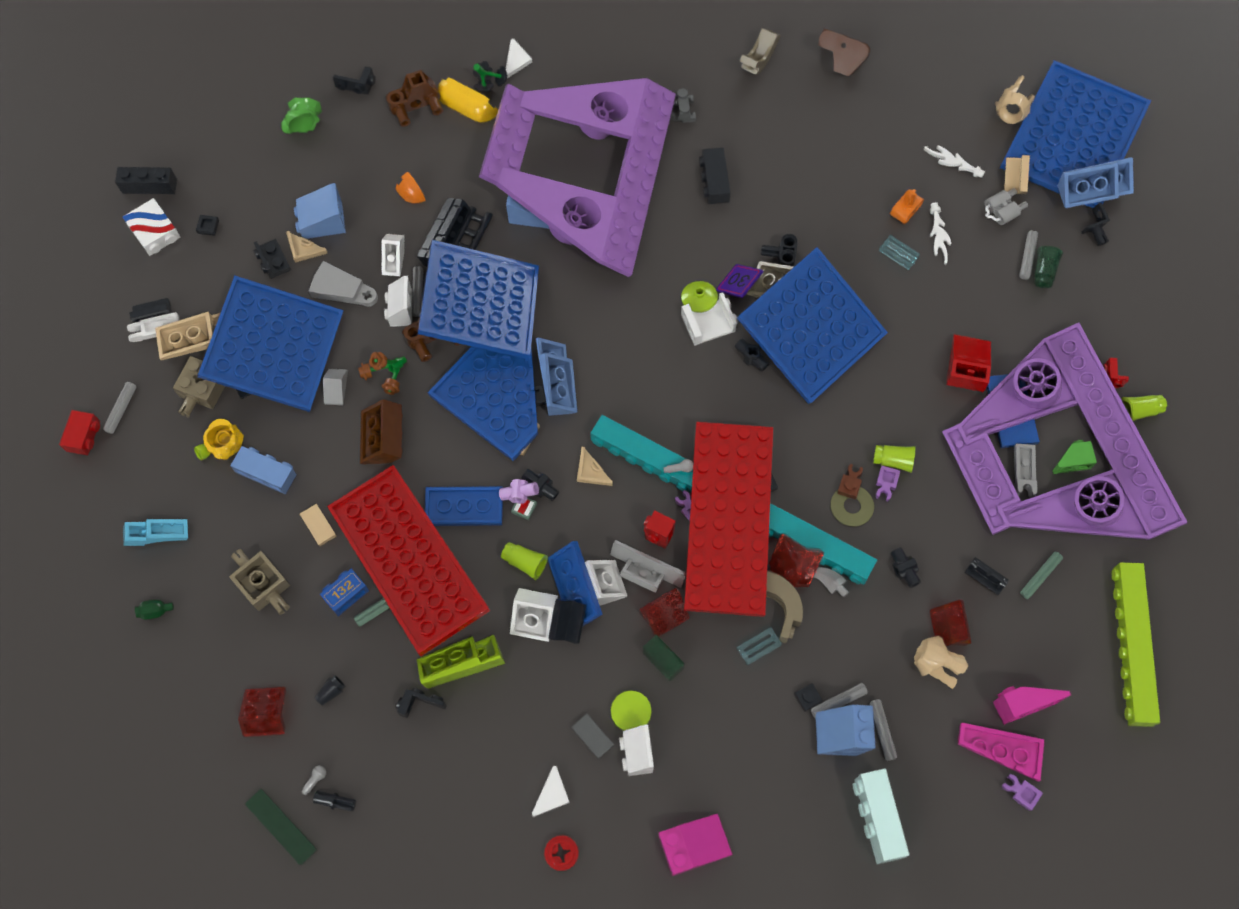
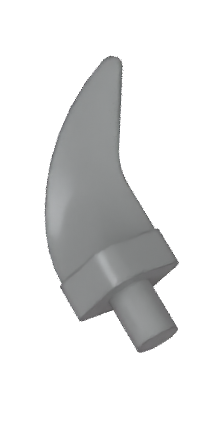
M809 567L799 571V574L820 580L831 594L838 591L842 597H845L849 593L843 586L846 580L834 570L823 567Z

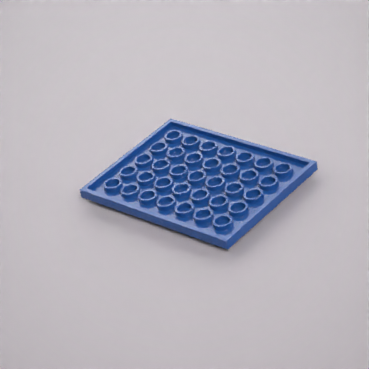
M1054 60L1030 107V113L1023 120L1000 168L1006 169V158H1021L1022 155H1030L1028 180L1060 194L1057 185L1063 172L1125 158L1151 100ZM1104 201L1085 205L1094 208L1098 203L1103 205Z

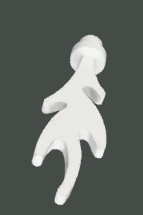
M926 146L924 147V151L930 155L941 158L938 161L941 165L960 166L959 171L972 172L974 177L979 176L982 178L985 171L981 170V167L977 166L975 168L971 166L958 153L954 157L941 146H937V150L941 153L935 152Z
M937 202L931 204L930 214L934 215V225L930 237H933L934 234L936 235L934 255L937 256L938 248H941L944 255V264L946 265L948 255L944 241L950 246L951 240L947 232L939 226L944 227L945 223L939 216L941 208Z

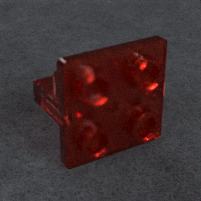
M677 588L664 593L659 598L639 609L656 638L690 618L688 611H684V602Z
M959 599L930 610L935 636L942 637L946 647L950 645L966 646L972 644L963 600Z

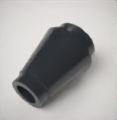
M337 676L329 677L315 696V699L323 706L341 694L346 686Z

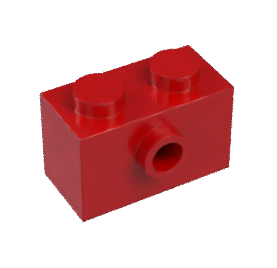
M72 410L59 445L66 452L88 456L94 446L95 435L100 429V420L94 414Z
M654 510L652 516L648 515L644 522L645 527L643 531L645 532V539L666 549L674 535L676 521Z

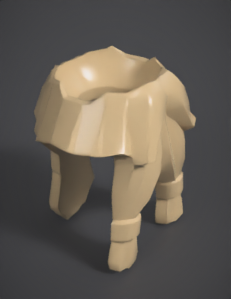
M1023 75L1017 79L1013 86L1006 88L999 102L996 101L995 103L999 118L1008 124H1015L1024 120L1030 113V105L1034 100L1033 94L1026 98L1025 95L1016 93L1024 79ZM1008 104H1016L1020 111L1012 114L1008 112L1006 106Z
M940 636L923 640L914 656V664L922 677L929 674L952 689L955 687L957 679L946 674L942 666L952 670L956 675L965 673L968 668L965 657L948 651Z

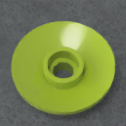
M696 281L688 284L683 289L681 300L683 305L689 304L692 312L702 313L709 311L716 305L718 294L711 284L704 281Z

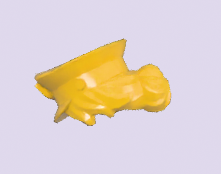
M225 419L212 421L203 436L204 445L208 452L212 453L215 458L228 460L229 457L240 450L244 438L238 427Z

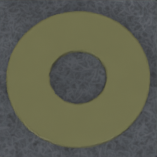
M860 487L856 498L860 502L861 509L854 514L847 512L844 508V502L849 497L837 494L838 490L833 494L830 504L831 511L835 519L841 524L857 527L865 524L872 517L874 501L871 495L862 487Z

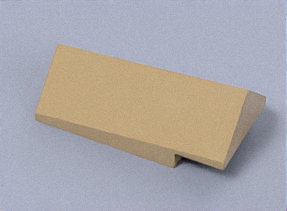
M208 311L156 327L160 360L206 350L220 313L211 315Z

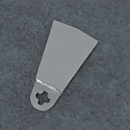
M325 261L322 262L315 273L308 291L312 298L359 304L367 307L373 306L378 300L376 291L363 284L361 279ZM371 294L372 298L366 300L364 296Z

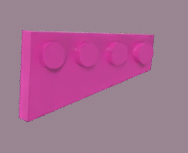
M966 723L960 724L958 745L1037 782L1041 781L1044 739Z

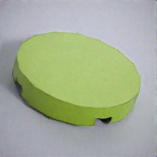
M625 691L619 694L612 702V720L622 731L647 725L650 721L652 713L650 702L640 692Z

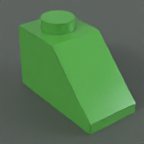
M1074 441L1053 469V474L1091 469L1097 463L1091 441Z

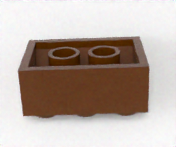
M383 399L361 411L360 464H385L402 458L403 414L401 404Z

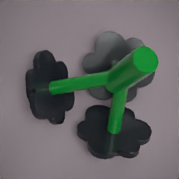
M487 61L473 66V75L478 77L479 80L478 84L474 85V89L478 90L479 93L490 92L491 88L494 87L490 80L491 76L495 77V82L498 86L505 84L507 80V71L504 66H501L496 73L492 72L493 69L489 67Z

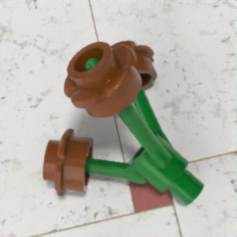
M373 352L369 363H361L362 367H358L360 377L365 378L367 381L368 378H372L371 372L388 368L393 373L392 379L388 378L385 380L382 388L389 395L398 393L400 391V383L396 381L400 368L403 367V364L407 363V359L402 356L401 358L388 360L382 352Z

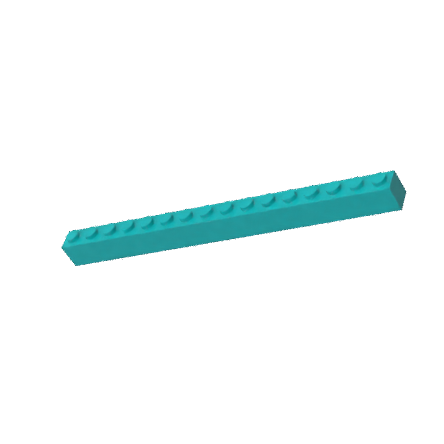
M601 415L590 433L593 444L609 449V452L615 456L620 455L632 465L637 464L649 474L654 473L666 483L671 482L675 484L681 491L685 490L692 493L693 469L688 473L682 471L664 473L663 468L668 465L678 464L686 458ZM770 503L769 537L773 536L782 545L791 546L797 549L796 551L799 554L814 558L816 563L827 565L840 575L844 574L850 577L849 579L856 584H865L877 559Z

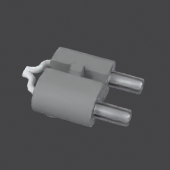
M1015 188L1008 192L1002 190L984 201L987 212L985 216L987 219L992 218L1000 225H1004L1020 216L1021 210L1028 207V203L1024 201L1017 205L1015 201H1011L1012 196L1017 194Z

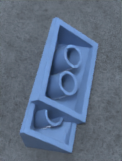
M1130 157L1063 172L1057 186L1064 207L1069 208L1117 199L1121 195L1134 193L1133 158Z
M539 337L536 338L548 416L577 413L573 361L567 358L566 345Z

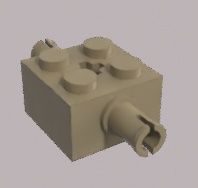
M192 356L189 357L173 387L177 395L185 399L178 413L183 416L186 415L188 418L196 404L214 409L225 388L224 385L198 378L203 360Z
M242 549L236 550L240 558L235 553L232 554L231 558L235 560L240 568L229 577L258 611L269 603L278 611L279 615L285 613L280 607L281 605L288 611L290 606L280 596L283 591L291 586L262 551L249 559Z

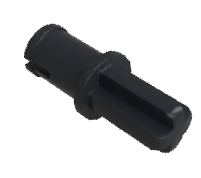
M317 790L313 797L314 804L328 806L331 810L339 808L354 811L356 806V800L341 797L338 793L330 794Z

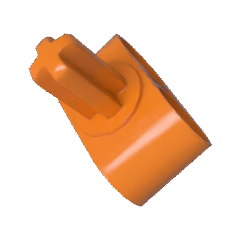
M909 189L894 205L890 215L906 224L920 208L924 199L916 194L915 189Z

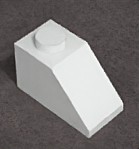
M386 234L382 239V275L400 276L404 258V235Z

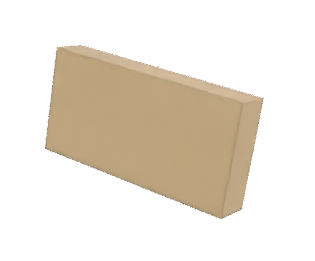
M317 504L300 513L319 546L337 537Z

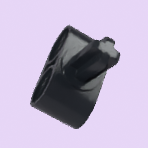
M785 234L781 239L779 247L762 245L761 255L778 257V264L794 267L798 244L797 237L793 234Z

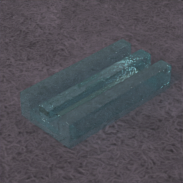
M889 235L888 239L885 240L879 249L880 252L908 270L920 256L918 252L892 235Z
M770 627L738 646L737 650L748 666L780 647L782 643ZM768 634L772 636L747 652L743 650ZM772 641H775V644L759 652L753 657L748 658V656L752 653L756 652L757 650L761 649L762 647L766 646Z

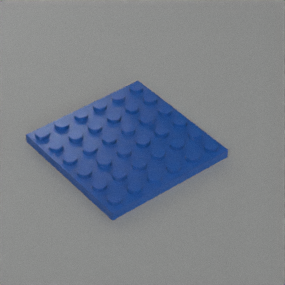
M432 240L417 334L529 359L539 265Z
M818 247L812 250L736 317L808 404L812 403L888 333Z
M234 275L200 367L198 378L310 412L343 315V310Z

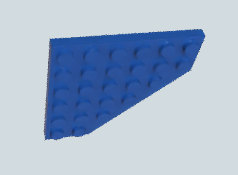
M471 346L428 392L432 399L512 461L538 435L532 348L529 359Z

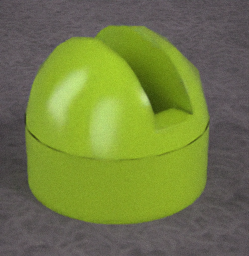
M204 444L194 447L195 454L201 461L211 454Z

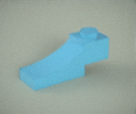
M146 519V522H125L123 526L124 546H144L149 543L188 539L187 519Z

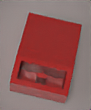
M954 334L946 385L984 392L989 384L991 372V341Z

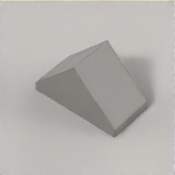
M328 369L324 375L323 392L325 405H344L348 370Z

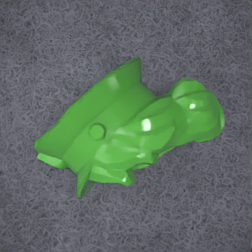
M295 97L288 102L290 111L287 112L281 122L282 131L287 134L313 131L316 124L320 121L318 117L322 112L320 102L309 97Z

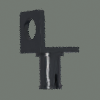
M1098 203L1092 209L1097 223L1087 226L1081 233L1092 232L1097 245L1101 246V244L1104 245L1109 242L1102 227L1110 219L1102 203ZM1098 209L1102 213V218L1099 216Z

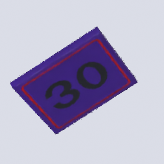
M736 264L716 288V291L743 298L764 271Z

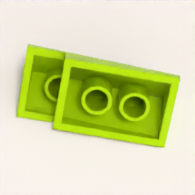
M495 635L475 642L472 636L417 659L420 682L427 689L505 664Z

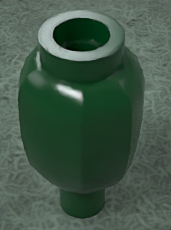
M161 600L143 601L139 606H135L136 618L143 620L159 618L166 611L174 610L173 602L164 604Z

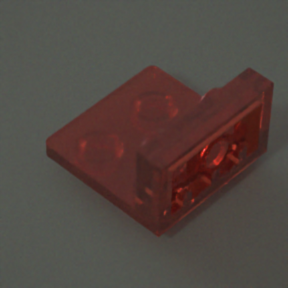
M781 534L769 561L770 570L785 578L794 587H809L824 552L817 548H806L787 534Z
M285 687L246 689L244 691L238 718L243 737L285 733V724L282 717L286 694Z

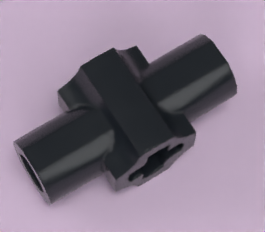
M741 338L736 343L735 348L744 355V363L746 365L756 366L761 372L769 366L770 362L761 355V348L757 344H749L744 338Z
M527 469L522 475V480L538 484L539 493L536 495L537 497L541 498L544 495L551 501H554L560 491L552 486L553 481L544 473L539 472L537 475L530 469Z
M902 548L893 550L890 554L895 561L892 566L896 576L900 580L905 579L909 588L919 585L921 580L917 575L919 568L916 560L912 556L907 557Z

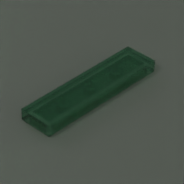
M262 789L245 803L299 865L302 866L317 851L314 845Z

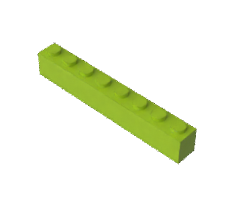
M1120 562L1112 569L1111 576L1112 580L1115 581L1113 597L1117 602L1115 617L1119 623L1117 637L1120 639L1121 644L1119 657L1122 659L1121 678L1124 679L1125 686L1123 688V698L1126 699L1124 714L1125 719L1128 720V726L1153 727L1160 723L1144 563Z

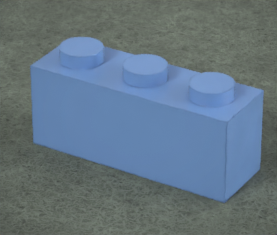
M241 446L230 465L232 469L242 476L286 494L297 475L293 470V466L284 461L282 463L277 462L271 455H261L255 448Z

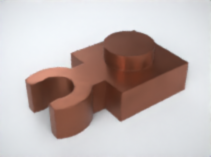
M850 464L847 471L848 475L843 474L837 494L856 500L862 480L858 478L862 475L863 467H860L858 472H853V464Z

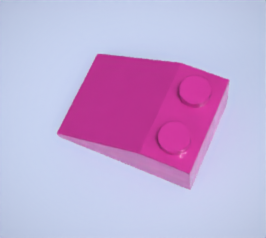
M1012 686L997 695L998 698L993 703L1005 725L1058 704L1071 694L1069 691L1031 687L1015 689Z
M718 814L685 823L658 834L672 877L732 855Z

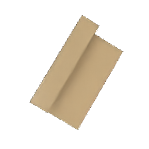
M1022 155L1021 158H1006L1004 186L1006 192L1013 188L1017 190V194H1026L1028 192L1030 155Z

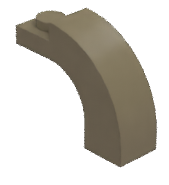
M762 28L749 54L742 55L740 62L743 63L741 68L756 75L759 74L771 58L781 35Z
M767 571L766 597L777 601L784 611V623L778 641L786 643L788 638H793L795 631L793 626L800 627L802 622V602L798 592L789 581Z

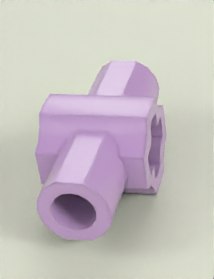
M514 479L510 487L500 488L499 497L502 501L510 500L512 503L522 504L527 501V496L537 495L539 487L536 482L528 483L526 480Z

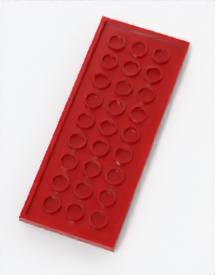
M696 422L684 611L765 617L773 427Z
M394 465L327 506L420 657L490 612L489 607Z

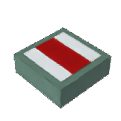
M527 498L525 503H515L511 513L530 520L537 502Z

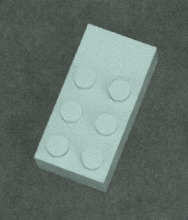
M886 769L860 774L854 780L853 790L855 795L859 796L861 803L858 804L861 817L865 818L864 832L866 838H870L876 864L899 860L909 856Z

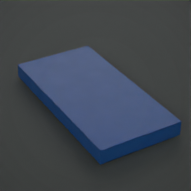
M1008 374L990 376L989 384L986 387L988 395ZM1020 380L1019 389L1026 386L1025 381ZM1027 390L1024 391L1023 394L1028 396ZM1034 419L997 432L1000 448L1014 447L1015 444L1035 445L1040 442Z
M503 486L426 487L425 513L434 526L502 525L503 501L499 497V490Z
M572 541L549 556L548 562L560 598L586 604L583 626L603 614L578 541Z

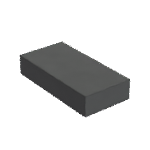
M588 714L572 726L573 731L598 759L614 746Z

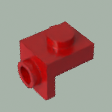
M1110 357L1103 364L1114 388L1124 387L1129 381V377L1118 375V358Z

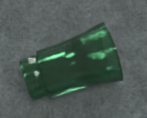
M1042 246L1037 249V264L1034 276V283L1037 287L1051 288L1053 286V281H1055L1056 272L1063 256L1061 249L1053 246Z

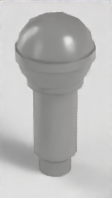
M685 459L678 464L663 467L664 473L678 471L688 473L693 469V462Z
M318 765L313 768L311 778L301 791L304 795L310 793L316 783L325 778L326 769L323 766Z

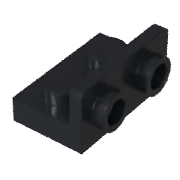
M276 239L260 246L257 241L253 242L256 247L253 251L257 259H262L263 261L260 266L264 274L268 273L270 278L273 279L291 271Z

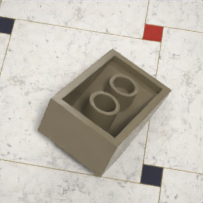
M759 261L757 269H761L764 272L749 289L747 295L759 298L789 272L793 266Z

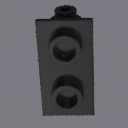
M976 557L964 572L996 595L1000 594L1009 579Z

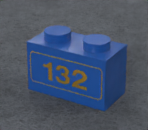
M350 569L349 571L342 572L338 580L333 584L326 585L320 595L336 615L340 616L369 592V589L356 573Z

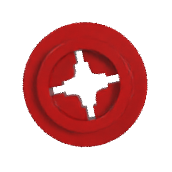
M562 835L552 838L545 847L546 862L557 871L568 870L574 866L578 859V847L574 840ZM558 844L561 845L563 850H571L565 854V862L561 860L560 856H552L559 852Z

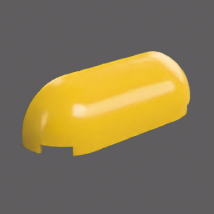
M451 78L440 81L437 89L440 94L439 101L442 104L477 122H487L497 116V107L493 108L488 103L489 99L486 96Z

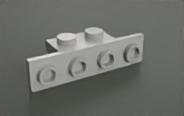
M617 540L613 543L610 555L626 562L621 571V577L655 593L663 580L677 587H682L686 572Z

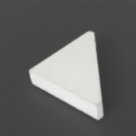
M511 39L506 65L507 78L532 63V58L514 39Z
M556 765L552 767L534 807L533 817L569 803Z

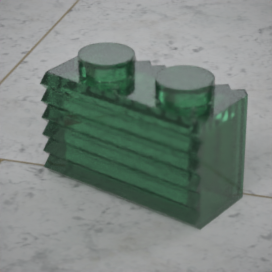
M655 635L643 646V655H646L651 660V663H654V666H657V669L663 672L668 681H671L684 669L685 663L658 635Z

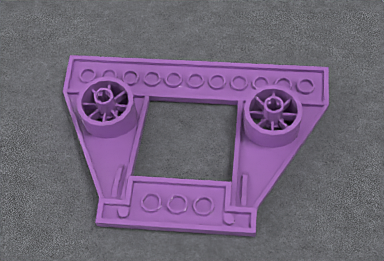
M647 78L525 92L507 84L479 177L496 185L549 225L551 233L557 240L568 245L574 244L596 262L629 277L633 273L676 94ZM535 114L577 125L583 133L593 139H605L609 135L628 139L614 196L519 171Z
M1079 322L1044 338L960 424L942 431L992 535L1010 527L1150 540L1187 524L1186 518ZM1053 379L1056 386L1048 384L1047 381ZM1020 380L1028 382L1027 386L1019 389ZM1046 388L1053 390V392L1047 396L1044 393ZM1030 389L1032 391L1031 397L1023 394V392ZM1035 393H1041L1043 397L1034 398ZM1078 405L1112 470L1021 501L988 435ZM1089 489H1091L1093 492L1091 497L1084 495L1083 493L1088 491ZM1105 490L1109 491L1112 494L1107 496ZM1080 497L1088 499L1089 504L1080 507ZM1115 497L1119 506L1109 503V499ZM1098 499H1100V500L1103 501V503H1099V502H1095V501L1098 500ZM1108 506L1117 509L1111 516H1108L1106 512ZM1091 507L1094 510L1093 516L1085 514L1083 510ZM1103 511L1106 517L1099 519L1095 518L1096 512Z

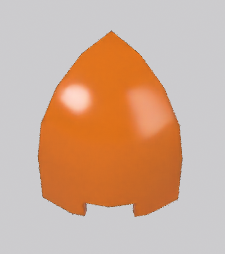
M406 172L402 175L401 178L403 180L400 184H396L398 194L410 203L426 201L420 187L410 173Z

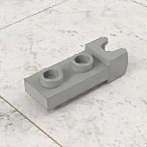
M1015 444L1014 488L1018 496L1023 489L1028 491L1029 498H1033L1037 494L1035 445Z

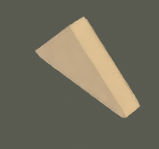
M290 231L286 232L295 263L327 254L325 247L322 248L312 241L290 233Z
M582 447L577 482L612 486L613 481L606 475L585 447Z

